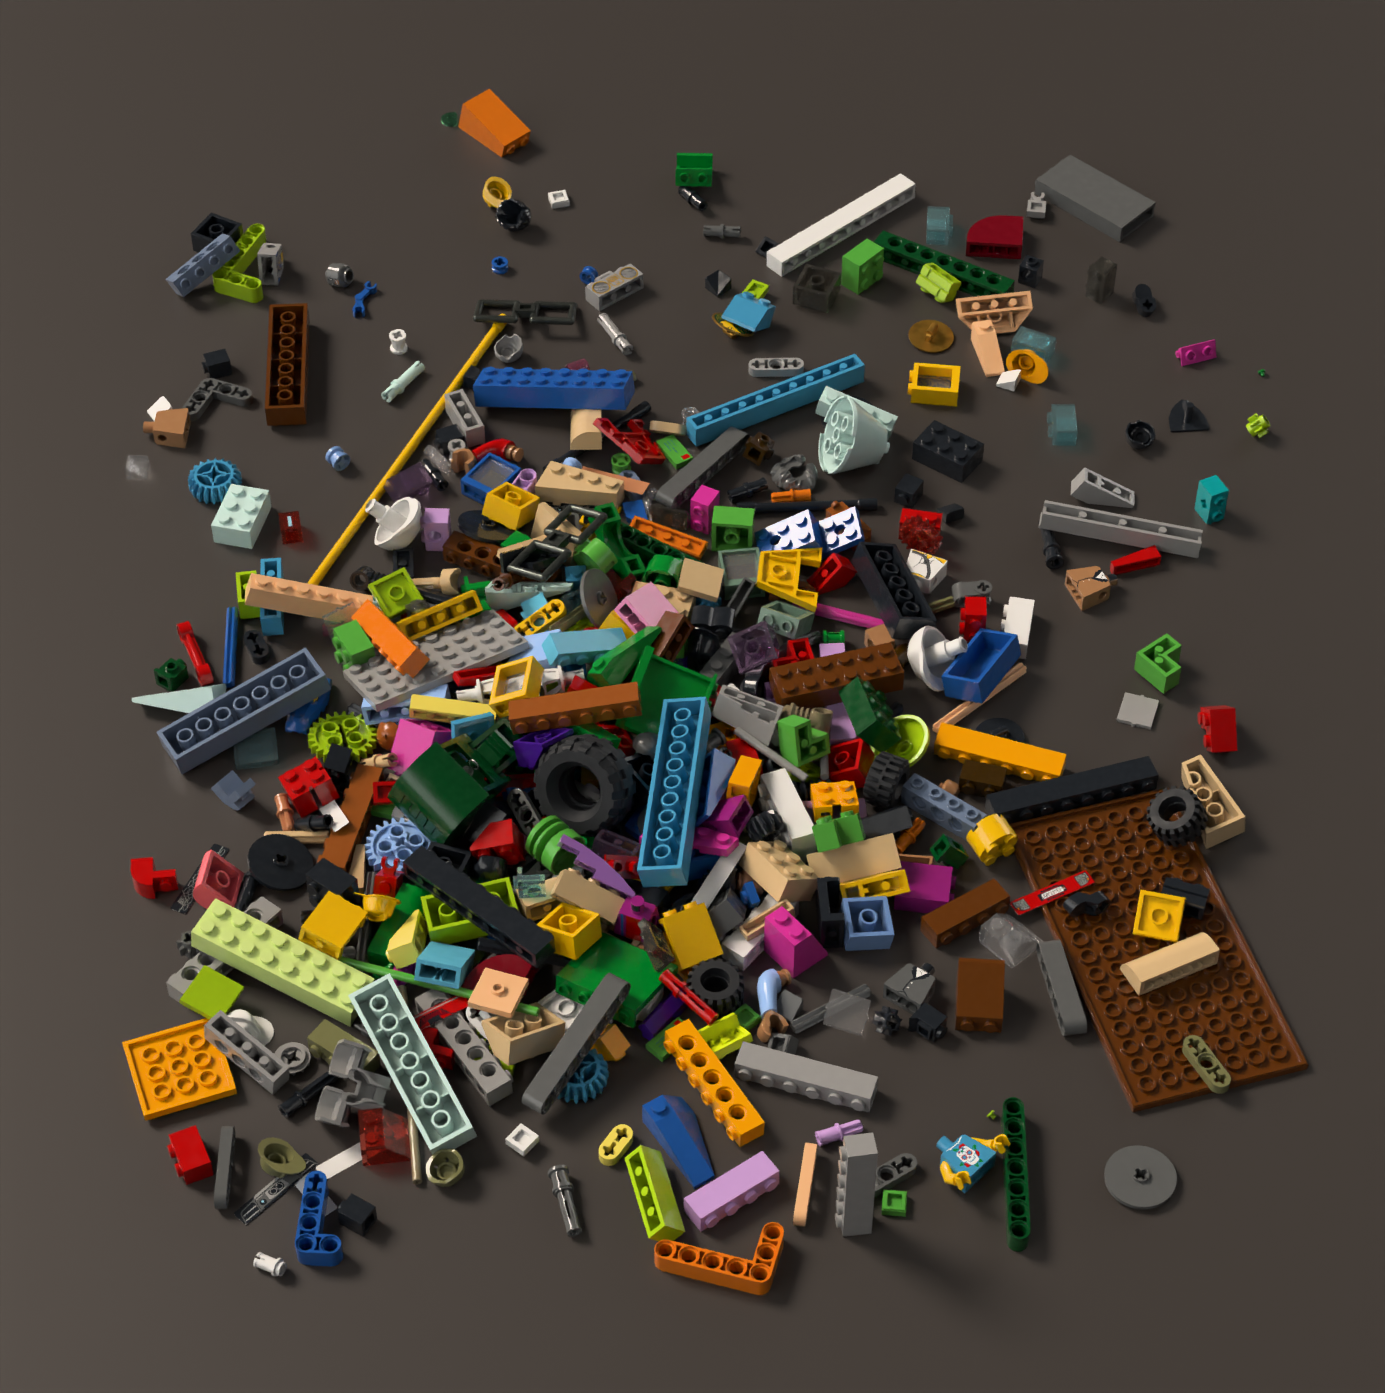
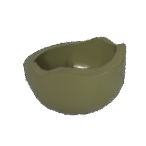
M454 1149L438 1150L430 1157L426 1165L428 1179L440 1187L453 1186L461 1180L465 1171L463 1159Z

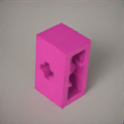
M701 485L691 498L690 522L692 529L705 534L711 532L714 506H720V491Z

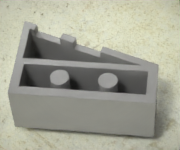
M722 685L712 716L734 728L739 726L751 736L769 746L784 706Z

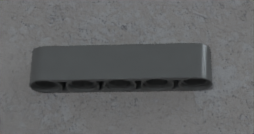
M1061 940L1036 943L1038 961L1062 1036L1087 1033L1086 1017Z

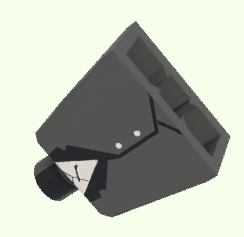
M924 963L921 968L913 964H906L884 983L883 998L914 1014L925 1002L928 1004L934 993L936 982L935 977L932 976L935 972L934 967L929 963Z

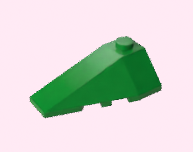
M647 626L601 656L593 663V667L587 674V681L597 687L621 684L640 660L646 645L650 646L663 629L659 626Z

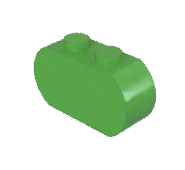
M594 538L591 541L587 539L575 549L577 553L573 556L578 566H586V571L596 568L605 574L618 562L610 548L598 538Z

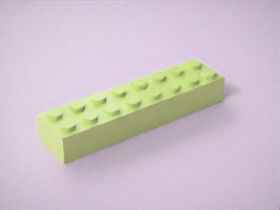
M216 898L191 931L192 947L350 1027L358 1014L348 995L374 982L373 977Z

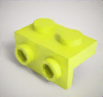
M734 1012L715 1021L710 1026L707 1025L698 1030L719 1060L723 1059L727 1054L740 1049L743 1041L748 1043L753 1041L751 1033L739 1025L737 1015Z

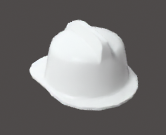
M242 1009L234 1010L227 1015L264 1046L271 1041L274 1029L267 1019L253 1016Z

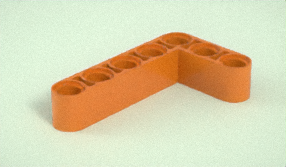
M776 1222L764 1225L753 1261L664 1239L657 1242L654 1247V1263L659 1270L755 1295H764L771 1288L783 1250L784 1229Z

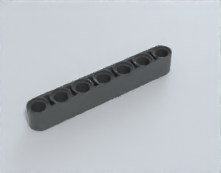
M733 426L729 427L658 490L655 498L656 502L676 510L701 485L708 482L746 448L745 444L750 435Z
M612 973L605 975L525 1090L522 1104L542 1115L548 1112L626 999L631 988L629 982Z

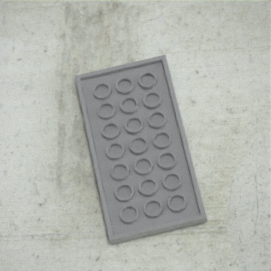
M492 609L483 611L475 617L466 618L458 624L447 626L436 633L427 634L424 638L412 641L430 659L414 678L407 673L403 676L383 655L371 657L367 663L362 665H352L343 671V675L373 709L379 712L410 699L412 694L419 695L453 681L454 671L486 667L530 648L528 641Z

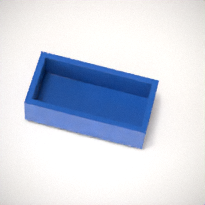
M980 628L968 643L967 652L960 653L941 676L945 697L983 704L1021 656L1018 635Z

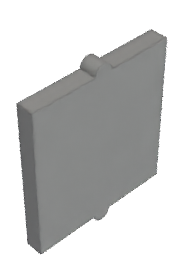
M1125 692L1116 721L1129 724L1132 727L1137 726L1151 730L1159 700Z

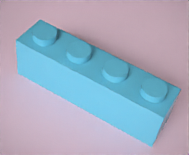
M622 627L549 633L541 646L550 666L561 665L563 667L570 664L583 665L585 663H594L601 656L627 639Z

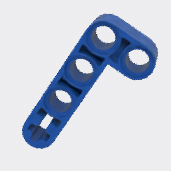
M312 1171L305 1178L295 1237V1249L297 1259L303 1265L336 1266L343 1259V1251L339 1237L332 1234H323L329 1189L327 1177L321 1171Z

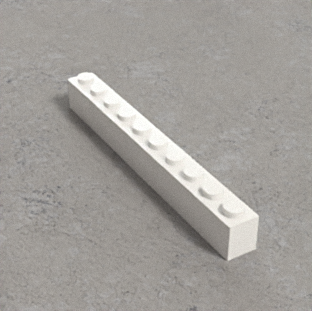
M901 173L767 251V267L781 277L914 199L916 184Z

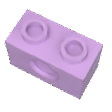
M425 508L424 516L420 517L421 528H424L421 536L422 542L425 543L426 551H443L442 546L452 534L450 509Z

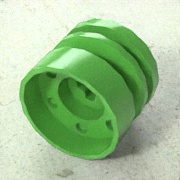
M550 815L542 819L531 830L525 847L529 854L539 862H542L554 875H559L560 871L574 867L575 864L573 863L577 855L557 846L561 836L565 834L584 846L585 839L573 829H569V826L556 815Z

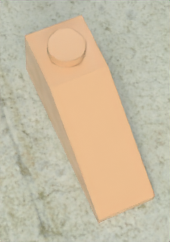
M991 320L972 322L971 341L986 377L1001 375L1005 370L996 331Z

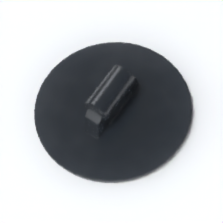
M1006 718L985 720L975 729L978 732L1021 743L1025 741L1021 727Z

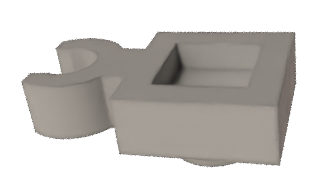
M1034 192L1031 193V198L1028 200L1026 217L1045 218L1046 201H1044V193H1041L1040 197H1036Z

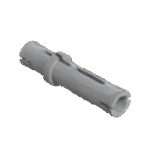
M600 314V318H597V321L611 337L612 343L619 347L623 355L631 354L633 346L628 342L627 336L620 332L608 314Z

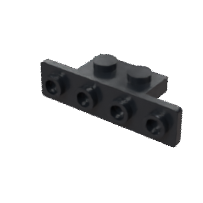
M527 546L500 553L502 573H509L507 566ZM536 549L519 567L540 573L541 569H547L560 555Z

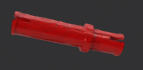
M669 969L660 975L658 980L673 992L672 995L675 998L679 997L709 1026L716 1021L719 1016L718 1013L713 1011L691 991L685 981L681 982Z

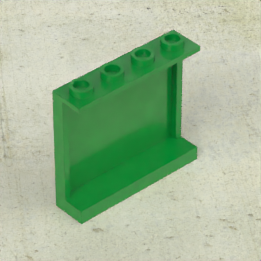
M646 645L631 681L638 682L642 715L617 719L615 726L636 735L644 732L658 734L664 699L706 697L710 708L712 701L709 698L717 690L719 683L715 681L718 674L715 673L712 678H709L654 655V648Z
M602 932V937L578 959H572L556 975L555 992L585 1005L605 975L612 973L631 984L629 994L612 1019L634 1028L636 1026V1015L665 986L658 980L660 975L669 969L677 977L678 965Z

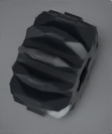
M774 810L764 811L753 817L746 824L747 834L753 842L773 840V838L783 832L785 827L782 817Z

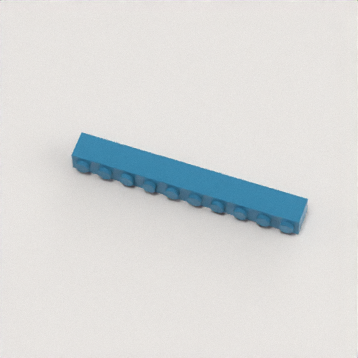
M852 354L687 417L686 435L697 447L717 439L731 426L741 430L819 400L826 386L842 391L864 382L865 364L856 354Z

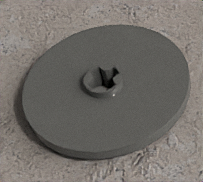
M596 568L587 570L580 582L581 602L588 619L599 629L610 612L618 606L615 589L604 572Z
M1134 1145L1116 1151L1109 1158L1105 1166L1104 1181L1109 1193L1123 1205L1134 1209H1153L1163 1205L1172 1197L1176 1188L1177 1175L1172 1162L1163 1153L1151 1147ZM1136 1175H1138V1176H1140V1177L1145 1176V1179H1144V1180H1143L1142 1178H1138V1179H1137V1178H1136Z

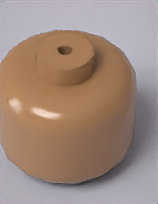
M947 779L944 783L941 782L938 786L956 797L960 792L959 784L950 779Z

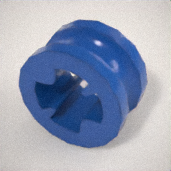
M499 256L492 260V271L494 273L504 274L508 271V260L505 257Z
M585 266L579 275L580 280L587 285L595 282L594 279L598 277L597 270L591 266Z

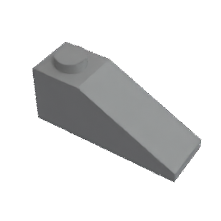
M1084 468L1071 481V496L1087 504L1126 508L1134 507V491L1087 468Z

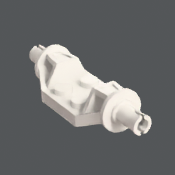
M557 665V668L544 669L541 685L545 690V695L565 693L566 685L572 682L575 675L585 680L583 669L564 672V670H561V665ZM524 677L511 680L508 693L521 690ZM494 678L481 682L479 679H476L477 686L475 688L456 691L457 699L460 701H478V703L489 704L490 699H485L484 694H491ZM558 681V686L547 692L546 685Z

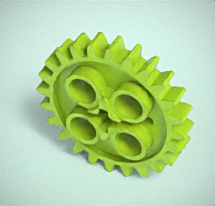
M345 711L342 712V715L334 712L332 717L326 714V719L319 717V723L313 722V727L309 728L308 745L311 748V753L316 754L318 759L323 757V762H325L331 743L343 746L344 740L346 747L353 750L352 760L359 763L360 757L367 758V754H373V749H376V743H378L376 738L377 728H374V724L366 725L364 719H362V714L355 717L354 712H351L350 715H346ZM339 727H341V729H342L343 739H342V735H341V733H340V731H339Z

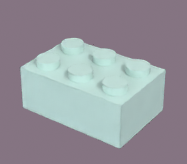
M231 484L211 524L214 542L252 549L271 509L269 490Z

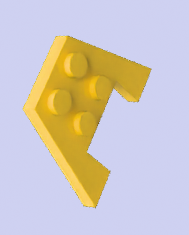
M822 548L761 551L756 587L815 612L818 593L798 589L800 564L820 568Z

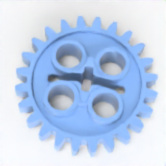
M401 817L400 821L396 822L392 818V823L389 824L387 821H383V827L376 825V831L371 830L370 837H366V859L369 861V866L374 865V871L382 869L381 858L387 856V862L390 866L394 865V859L399 858L400 865L396 871L404 872L403 861L421 845L428 849L431 843L410 820L404 822V818Z

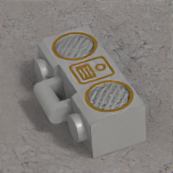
M632 264L619 267L614 273L608 271L595 278V282H591L585 287V296L592 306L601 311L643 289V273Z

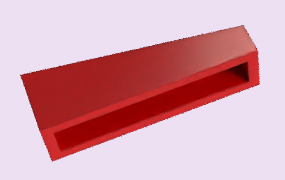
M1153 545L1111 561L1110 572L1118 575L1158 566L1161 562V555L1157 547Z
M498 665L454 671L452 678L458 686H477L476 679H479L481 682L494 678Z

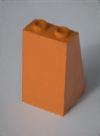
M491 89L484 91L462 105L458 127L500 157L512 154L515 149L523 147L529 142L531 130Z

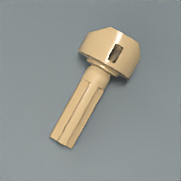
M459 568L442 569L440 577L412 579L415 586L429 590L441 589L443 594L450 596L461 595L457 586L458 577L461 573Z

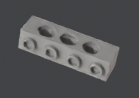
M220 1010L204 1025V1038L272 1095L289 1080L290 1067L223 1011Z

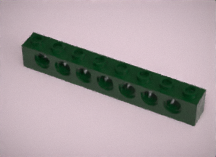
M882 231L874 240V243L884 248V262L918 275L921 274L923 265L934 263L961 281L959 291L972 296L1014 293L1015 280L886 231Z

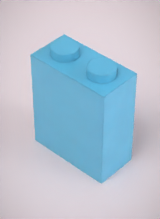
M431 941L416 960L414 980L459 989L473 969L475 950Z

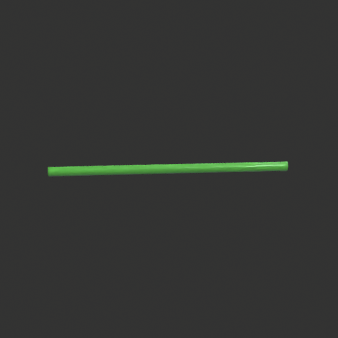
M341 956L339 961L357 970L380 976L390 973L391 977L395 980L468 999L473 990L462 987L455 989L414 980L415 975ZM519 1002L515 1011L537 1017L540 1008Z

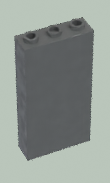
M1072 155L1062 159L1035 181L1036 195L1040 197L1041 193H1044L1046 201L1118 242L1124 240L1154 217L1156 202Z

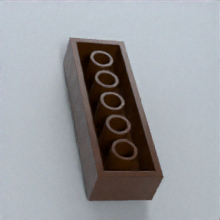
M889 642L769 668V686L776 704L785 706L795 703L800 709L805 707L806 710L807 708L813 709L842 703L838 691L857 676L863 681H869L874 689L877 691L881 690L883 693L903 690L904 670L892 643Z

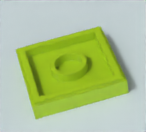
M405 567L368 584V588L380 609L390 620L424 604L423 597Z
M204 965L180 998L179 1003L210 1020L220 1010L227 1015L243 992L244 986Z

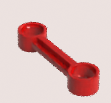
M185 621L176 624L179 638L182 644L185 645L201 687L214 683L211 669L204 660L190 622Z

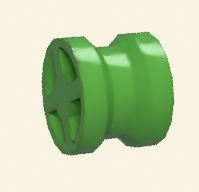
M617 453L613 455L611 459L612 474L619 475L624 470H631V458L628 454Z

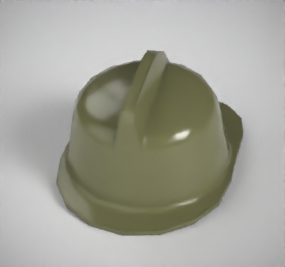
M272 1137L261 1140L258 1144L260 1165L265 1173L283 1178L287 1174H299L305 1170L306 1162L288 1142Z

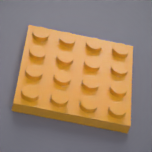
M200 1019L122 1042L145 1121L237 1094L226 1056L204 1038V1025L209 1019Z

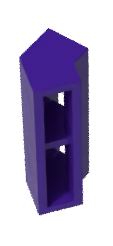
M672 991L638 1025V1028L642 1031V1036L649 1041L679 1017L688 1007L679 997L675 998L672 995Z

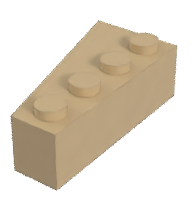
M550 461L535 485V495L540 497L539 503L545 501L553 502V505L561 506V503L579 506H599L613 502L616 509H618L625 498L624 481Z
M1200 754L1183 762L1181 778L1184 787L1191 789L1197 795L1207 812L1206 828L1201 830V836L1206 849L1245 832V815Z

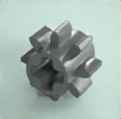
M191 931L181 933V940L176 941L177 948L181 956L185 955L191 959L200 950L191 946Z

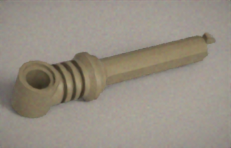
M715 692L714 695L711 694L710 698L717 700L718 692ZM795 703L783 707L779 720L790 715H797L811 720V728L830 734L833 717L832 710L813 708L810 711V708L805 710V707H801L800 709ZM710 707L711 713L713 712L714 707Z

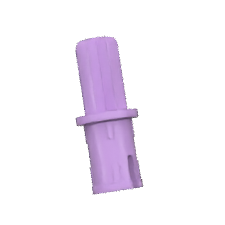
M854 1120L841 1125L835 1123L830 1128L816 1131L815 1137L819 1146L838 1140L842 1142L844 1136L862 1132L863 1126L860 1120Z

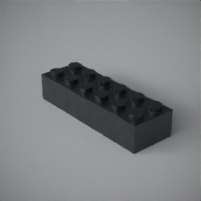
M859 542L852 563L891 638L898 640L911 639L919 629L928 625L935 627L937 619L897 545Z

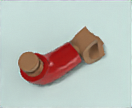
M508 439L492 440L472 451L466 448L454 451L452 453L451 469L454 470V473L465 470L467 474L489 452L508 462L510 460L520 462L523 458L524 450L517 448L515 443Z

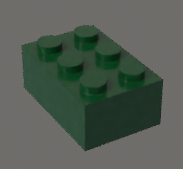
M857 676L838 691L856 735L880 753L887 751L902 739L898 731L900 727L893 719V711L887 705V697L881 690L877 691L869 681H863Z

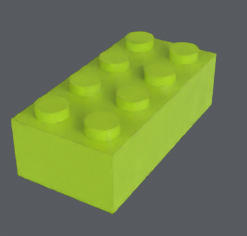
M509 877L479 883L492 895L499 896L506 905L518 910ZM432 894L421 897L430 941L452 944L488 935Z

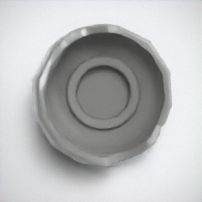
M513 334L511 337L504 335L494 346L496 357L506 363L517 361L523 353L522 339L517 334Z

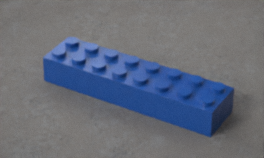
M494 367L483 368L473 384L476 407L626 410L635 393L633 371H626L624 369L616 371L599 369L594 371L588 369L569 370L568 368L551 370L550 368L532 369L529 367L523 369H514L512 367L495 369Z

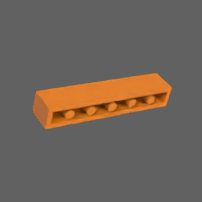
M367 599L351 617L353 620L358 621L373 646L403 676L407 673L414 678L430 660L370 600Z

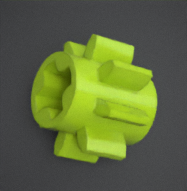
M1256 413L1247 419L1249 423L1246 424V428L1253 437L1258 435L1261 438L1269 433L1267 428L1271 425L1264 414L1259 416Z

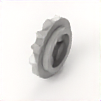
M286 1043L280 1046L274 1053L290 1067L289 1073L293 1076L297 1072H304V1069L310 1065V1051L301 1043ZM296 1055L297 1061H292L289 1064L288 1059H292Z

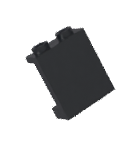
M839 877L817 878L816 913L819 941L823 948L843 947L844 913H830V908H838Z

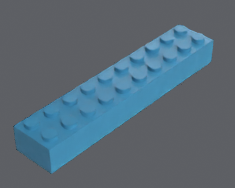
M706 697L663 700L637 867L643 887L687 885L711 721V711Z

